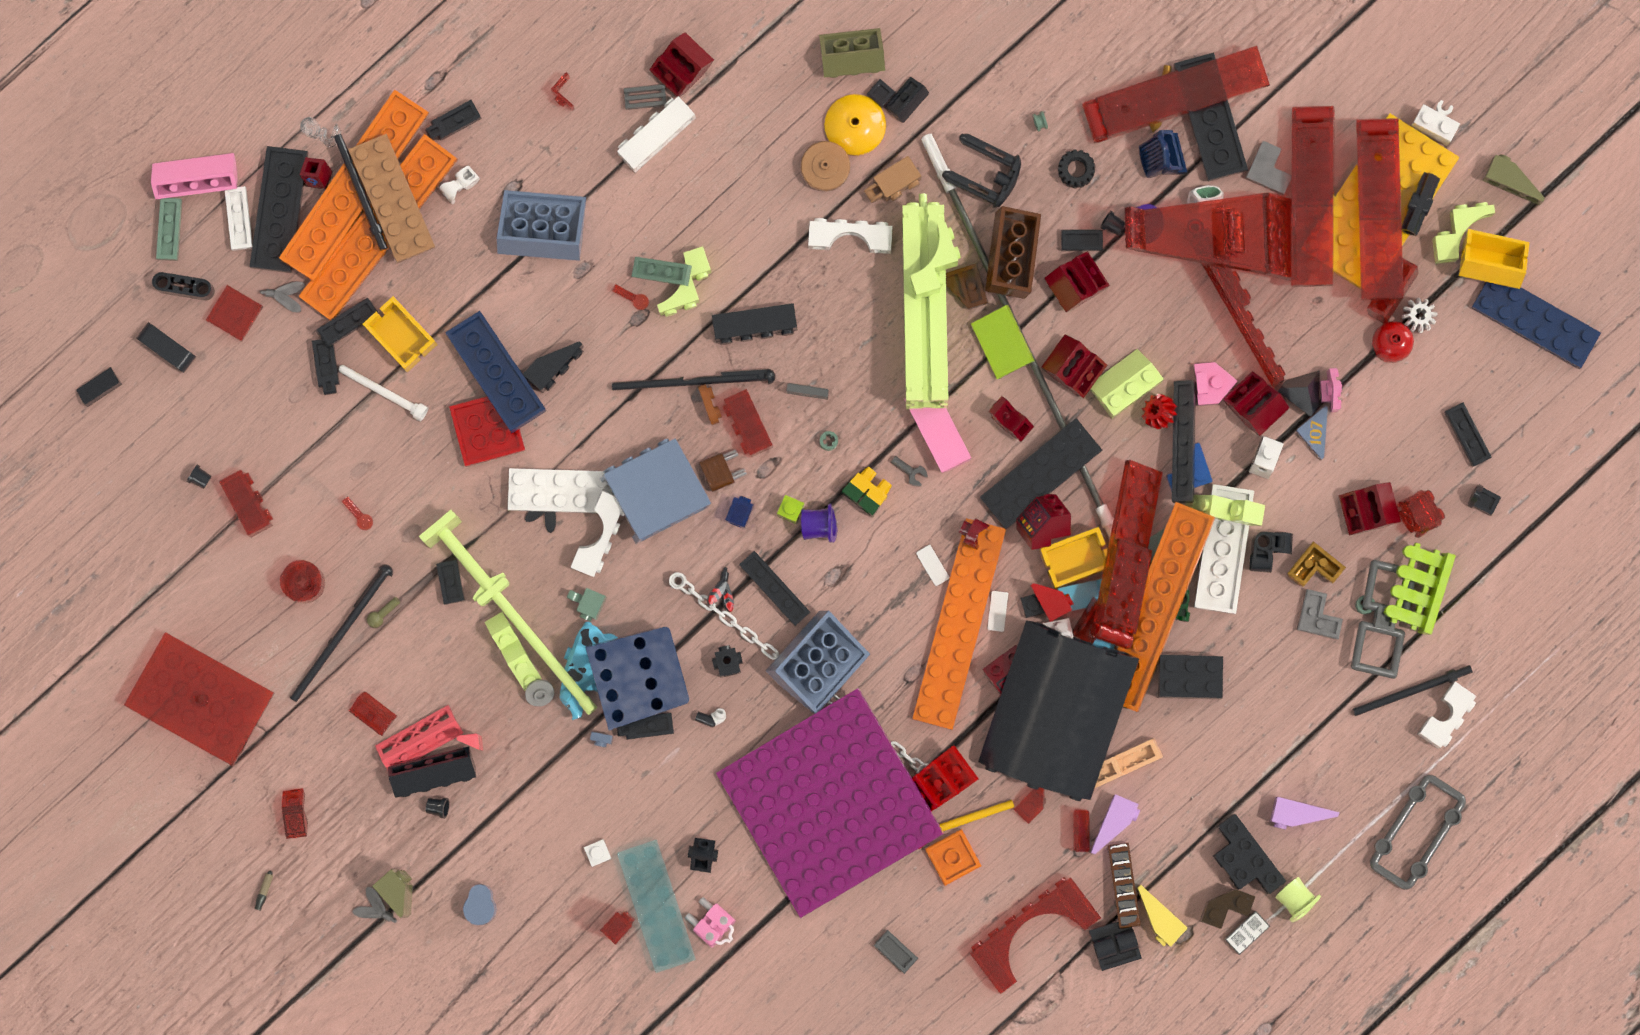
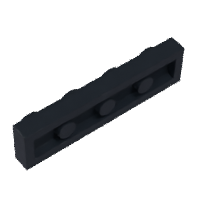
M755 551L739 564L794 626L811 613Z

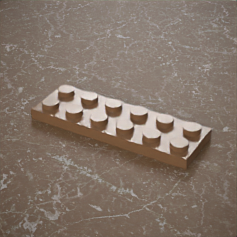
M387 134L348 149L396 262L400 263L434 249L433 240Z

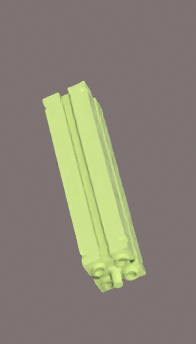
M919 194V203L911 202L902 206L906 409H948L946 270L936 272V274L940 273L943 285L940 286V293L916 300L910 282V275L925 268L935 256L939 245L937 225L945 222L944 205H940L938 202L927 203V194Z

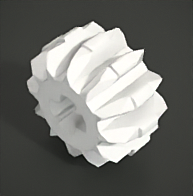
M1417 298L1415 303L1410 300L1408 302L1409 307H1403V311L1407 314H1403L1401 318L1408 319L1405 325H1412L1411 332H1414L1416 327L1419 333L1423 332V327L1429 331L1431 329L1430 324L1434 325L1436 323L1435 319L1431 317H1436L1437 312H1431L1435 306L1432 304L1428 307V299H1425L1423 304H1421L1420 298ZM1417 311H1418V314H1419L1420 312L1423 313L1422 320H1421V318L1417 319V318L1415 317V315L1417 314Z

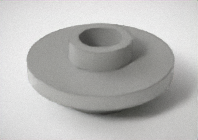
M546 680L531 682L525 690L526 700L533 706L548 704L554 697L552 684Z

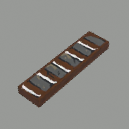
M1129 843L1108 845L1119 929L1139 927L1141 924Z

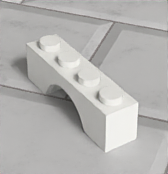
M815 218L814 221H810L809 249L829 250L838 238L853 235L861 238L867 244L870 253L891 254L892 226H888L887 222H876V225H869L867 221H856L855 224L847 223V220L837 219L835 222H827V219Z
M605 489L602 490L595 507V511L603 521V533L595 543L579 546L571 564V568L592 577L595 576L596 572L600 574L604 564L601 561L604 553L608 554L612 543L609 540L611 535H616L620 524L617 523L619 516H624L614 494Z

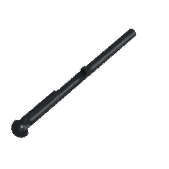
M771 369L727 371L721 372V376H705L683 380L684 377L612 382V391L768 381L769 385L775 381L776 375Z
M383 564L379 567L378 573L354 604L353 611L334 637L329 640L327 647L290 696L293 701L297 702L387 576H393V569L390 565Z

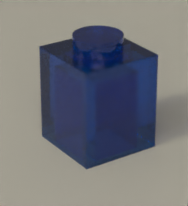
M740 496L739 499L734 497L725 519L726 523L746 529L754 508V504H751V499Z

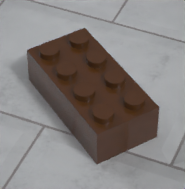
M1001 206L995 212L985 291L1025 299L1032 292L1041 214Z

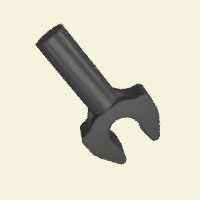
M897 456L891 462L909 475V484L912 486H922L915 479L916 474H921L923 477L928 478V474L922 466L912 468Z

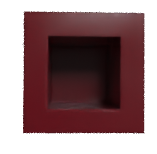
M305 157L300 177L308 187L326 189L333 171L324 159Z

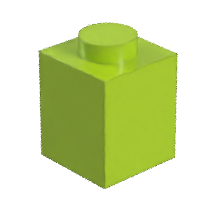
M785 495L777 516L797 524L805 505L803 502Z

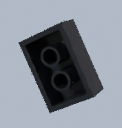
M1160 655L1158 661V698L1222 699L1223 656Z

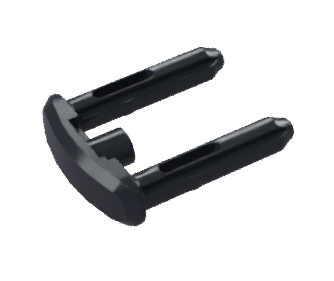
M960 134L959 140L963 145L1009 167L1008 174L1006 175L1000 171L997 172L993 182L1002 186L998 193L951 170L943 171L942 177L946 182L993 205L992 208L1000 207L1016 185L1021 168L1020 156L1018 154L1013 156L970 134ZM986 149H988V150H990V151H993V152H995V153L1001 155L1003 158H1001V157H999V156H997V155H995V154H993V153L987 151ZM968 185H970V186H972V187H974V188H976V189H978V190H980V191L986 193V195L983 194V193H981V192H979V191H977V190H975V189L970 188Z

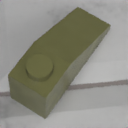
M1502 154L1499 156L1495 155L1491 160L1483 181L1540 206L1545 199L1544 196L1514 162L1510 161L1511 158Z

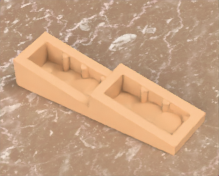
M1155 738L1105 760L1095 788L1162 758L1163 755Z

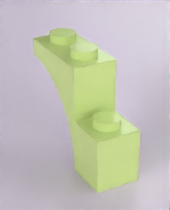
M1487 202L1475 204L1476 207L1468 208L1467 205L1455 206V209L1450 212L1452 234H1450V231L1437 233L1438 236L1432 239L1435 264L1456 262L1459 259V246L1464 232L1476 221L1492 217L1495 213L1494 205H1488Z
M946 222L937 225L939 245L931 262L919 272L910 275V282L916 300L940 293V286L943 285L940 273L936 274V272L958 266V259L961 258L957 246H953L952 239H954V234L951 227L947 228Z
M703 246L683 253L685 264L692 266L689 285H680L678 290L669 299L657 305L660 315L665 314V317L677 314L676 310L682 308L690 310L697 307V303H700L692 279L696 278L697 281L709 277L708 274L711 273Z
M1194 495V503L1185 504L1188 507L1216 517L1215 519L1250 526H1262L1265 505L1247 500H1231L1215 495Z
M501 612L487 620L485 624L492 638L501 650L508 666L524 691L531 682L542 680L504 613Z

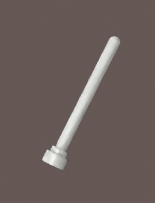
M345 365L339 366L338 370L340 373L409 410L416 420L421 422L426 416L428 407L422 403L413 404Z

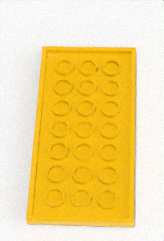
M1389 113L1385 121L1394 120V133H1376L1300 250L1369 295H1371L1409 236L1401 231L1400 228L1407 214L1409 201L1412 194L1416 192L1422 174L1424 172L1431 173L1440 178L1434 193L1435 196L1459 159V156Z

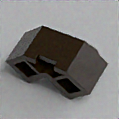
M1232 889L1206 901L1200 922L1222 929L1228 910L1249 916L1256 896Z

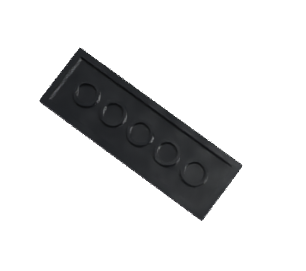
M1214 52L1174 63L1207 181L1248 171Z
M267 146L250 268L292 273V267L281 261L279 257L298 231L304 181L300 177V172L305 157L309 155L308 151Z
M1076 418L980 496V498L1007 530L1036 497L1051 494L1103 450Z

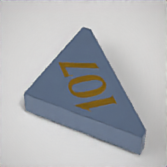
M1327 406L1323 407L1296 430L1320 460L1324 458Z

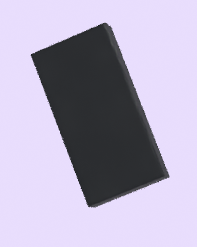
M1061 230V251H1103V230Z

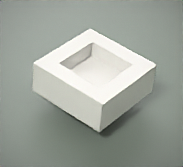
M604 839L584 847L592 867L612 859Z

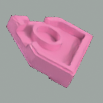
M1215 362L1194 364L1197 405L1219 404L1236 384L1237 380Z
M1337 368L1328 369L1327 380L1319 382L1321 403L1329 402L1330 412H1338L1341 409V400H1338V397L1341 396L1342 384L1341 381L1336 380V377H1339Z

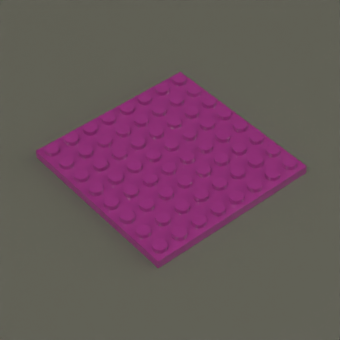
M859 688L716 773L800 918L944 834Z

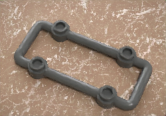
M1434 775L1424 776L1418 786H1414L1409 790V800L1384 839L1377 840L1374 845L1375 853L1370 860L1371 868L1403 890L1411 889L1418 879L1424 878L1427 875L1429 861L1451 827L1458 825L1462 819L1461 811L1466 804L1465 796ZM1431 783L1458 802L1453 809L1445 812L1444 824L1421 860L1411 865V875L1407 881H1404L1378 864L1383 855H1388L1392 851L1391 842L1416 803L1422 802L1425 799V789Z

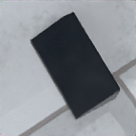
M910 77L884 108L900 122L904 123L929 95V91L923 84Z
M110 367L76 389L84 405L89 407L121 386L122 383Z

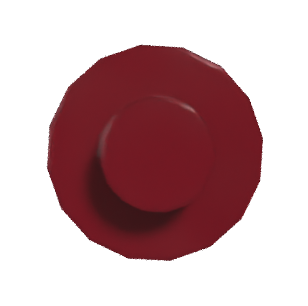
M976 518L972 524L964 521L959 530L960 534L966 536L963 543L977 550L979 548V533L988 529L990 525Z

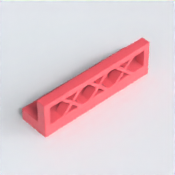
M447 705L375 745L381 761L388 770L389 766L416 760L462 735L463 731L456 721L451 708ZM444 715H449V718H447L446 720L442 722L439 721L440 718ZM429 726L428 730L420 732L423 727ZM411 736L410 740L402 742L405 737ZM389 746H393L390 751L386 753L383 752V749Z

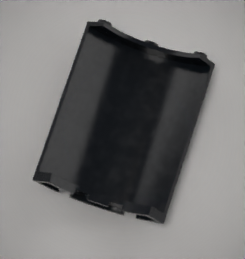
M1026 620L978 762L985 765V769L990 772L997 773L998 771L1026 782V786L1038 790L1040 787L1068 795L1069 798L1080 802L1082 799L1091 800L1139 658L1125 651L1104 646L1103 649L1092 646L1091 642L1076 637L1072 639L1063 636L1062 632L1042 623Z

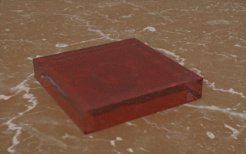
M227 285L206 321L243 341L264 306Z

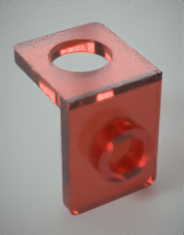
M566 72L551 88V92L556 96L554 100L560 106L564 107L566 105L573 111L575 109L574 105L558 92L570 79L569 74Z

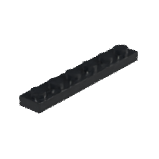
M1195 380L1174 381L1173 403L1177 406L1174 410L1177 415L1173 416L1172 502L1194 503Z

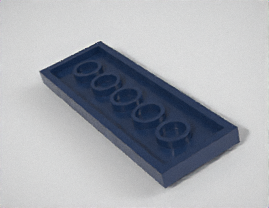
M1486 282L1471 307L1578 369L1582 368L1601 334L1598 330L1521 287L1517 289Z
M478 311L445 332L511 433L546 412L545 407L481 311Z

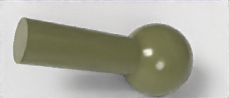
M394 597L378 612H371L367 616V624L372 628L380 627L383 623V618L400 604L399 599Z

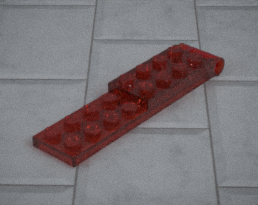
M1254 46L1179 72L1177 70L1096 97L1082 103V107L1094 143H1100L1268 87L1270 84L1258 47ZM1125 107L1129 109L1127 113L1121 112Z
M1334 106L1292 107L1291 287L1333 286L1335 207ZM1311 144H1317L1315 148H1310Z
M1356 119L1361 300L1403 299L1399 119ZM1380 156L1382 159L1377 161L1374 157Z
M1190 220L1183 232L1184 239L1190 243L1272 388L1278 387L1285 380L1283 377L1285 372L1280 364L1276 365L1273 359L1275 357L1274 352L1269 346L1266 347L1263 342L1265 339L1263 333L1259 328L1256 329L1252 323L1254 322L1252 314L1249 310L1245 311L1250 305L1249 300L1251 296L1246 288L1242 289L1239 283L1241 279L1235 270H1231L1229 266L1231 262L1225 252L1222 253L1219 249L1220 242L1216 235H1211L1208 228L1204 229L1203 223L1200 220Z
M1125 460L1094 621L1090 630L1091 637L1124 649H1129L1134 641L1133 635L1137 633L1152 556V550L1148 549L1163 475V472L1133 460Z

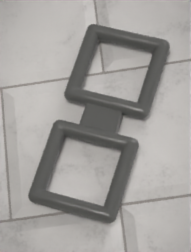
M1372 560L1370 563L1363 607L1375 612L1372 623L1366 621L1359 622L1351 662L1353 670L1395 679L1398 675L1405 632L1401 629H1396L1395 624L1390 622L1391 618L1384 614V609L1387 605L1372 602L1378 569L1396 573L1400 565L1379 560ZM1409 581L1408 588L1414 590L1415 582ZM1403 601L1402 608L1410 610L1411 603ZM1366 630L1396 637L1390 670L1360 663Z

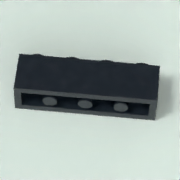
M794 303L712 315L715 341L720 342V345L733 343L732 340L740 339L741 342L752 341L753 337L761 336V339L772 338L773 334L781 333L782 336L793 335L794 331H798Z
M467 746L389 766L388 777L395 798L408 797L413 793L427 792L441 786L447 787L452 783L460 781H470L472 778H476V767L470 747Z

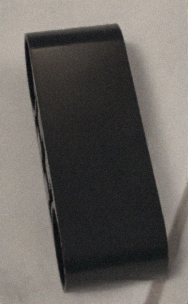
M164 272L155 274L152 279L153 287L162 294L210 300L215 293L213 285L206 279ZM166 278L168 284L164 288H160L159 281ZM174 282L177 285H184L185 282L189 287H193V290L185 287L182 291L178 286H174ZM208 285L207 293L199 294L200 287Z
M149 322L136 337L137 340L183 373H185L196 358L195 355Z

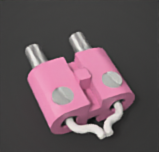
M702 897L699 903L708 910L706 916L698 921L692 914L688 913L685 919L694 926L693 932L711 948L716 944L730 943L733 940L731 935L734 931L733 924L736 920L718 904L713 906ZM731 929L728 935L729 939L719 942L724 933Z

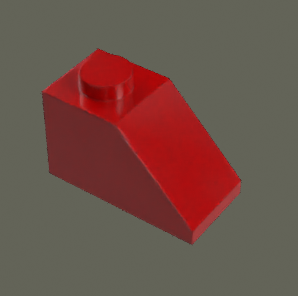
M1035 583L1030 585L1050 622L1072 611L1071 606L1074 603L1069 594L1064 595L1062 591Z

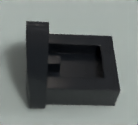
M1479 484L1468 501V507H1474L1492 516L1501 497Z

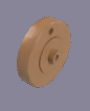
M829 141L818 142L805 151L801 160V173L806 183L812 188L824 192L833 191L841 187L847 180L850 173V160L846 151L838 144Z

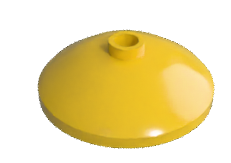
M858 94L847 95L835 101L827 111L824 123L825 133L829 142L841 146L847 155H864L874 150L881 143L886 131L885 115L881 107L871 98ZM853 119L859 120V124L853 125L851 121Z

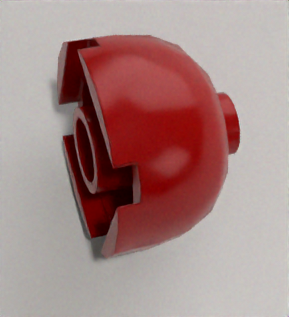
M1396 321L1382 324L1376 329L1372 337V347L1377 357L1388 363H1397L1407 358L1414 345L1411 330L1405 324Z

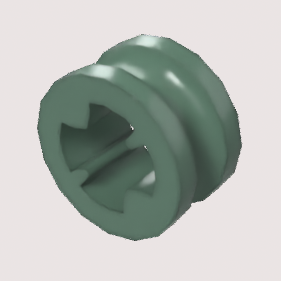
M1043 111L1039 112V115L1032 114L1038 132L1041 131V128L1048 129Z
M831 431L824 432L819 440L821 448L826 451L835 449L838 444L837 435ZM826 436H831L830 439L834 438L835 441L832 442V446H827V443H823L826 440Z
M1364 596L1359 597L1355 603L1356 610L1361 614L1371 613L1373 610L1362 609L1363 606L1360 602L1361 600L1363 602Z

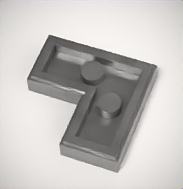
M1262 141L1246 179L1284 195L1292 175L1274 168L1282 149Z
M1306 589L1297 630L1338 640L1343 619L1323 614L1327 598L1326 593Z

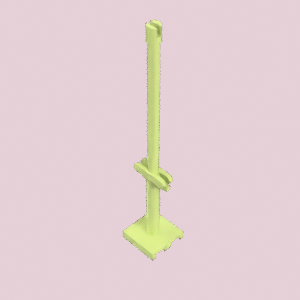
M450 510L423 532L419 537L428 547L432 548L442 540L480 585V588L473 597L474 601H477L481 606H485L493 599L575 697L582 709L588 715L594 712L597 706L591 698L582 691L501 594L510 584L505 578L506 575L501 573L489 578L451 532L462 523L461 519Z

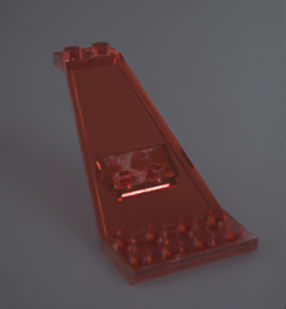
M1268 192L1146 210L1132 206L1125 208L1126 249L1264 274L1288 281L1298 280L1294 199Z

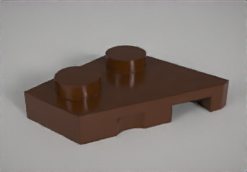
M976 263L946 273V286L969 310L989 304Z

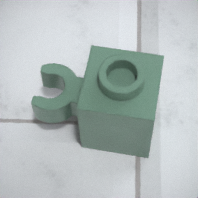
M586 588L583 595L572 590L567 595L568 599L579 603L576 610L581 613L579 617L590 622L592 619H598L607 599L606 596Z

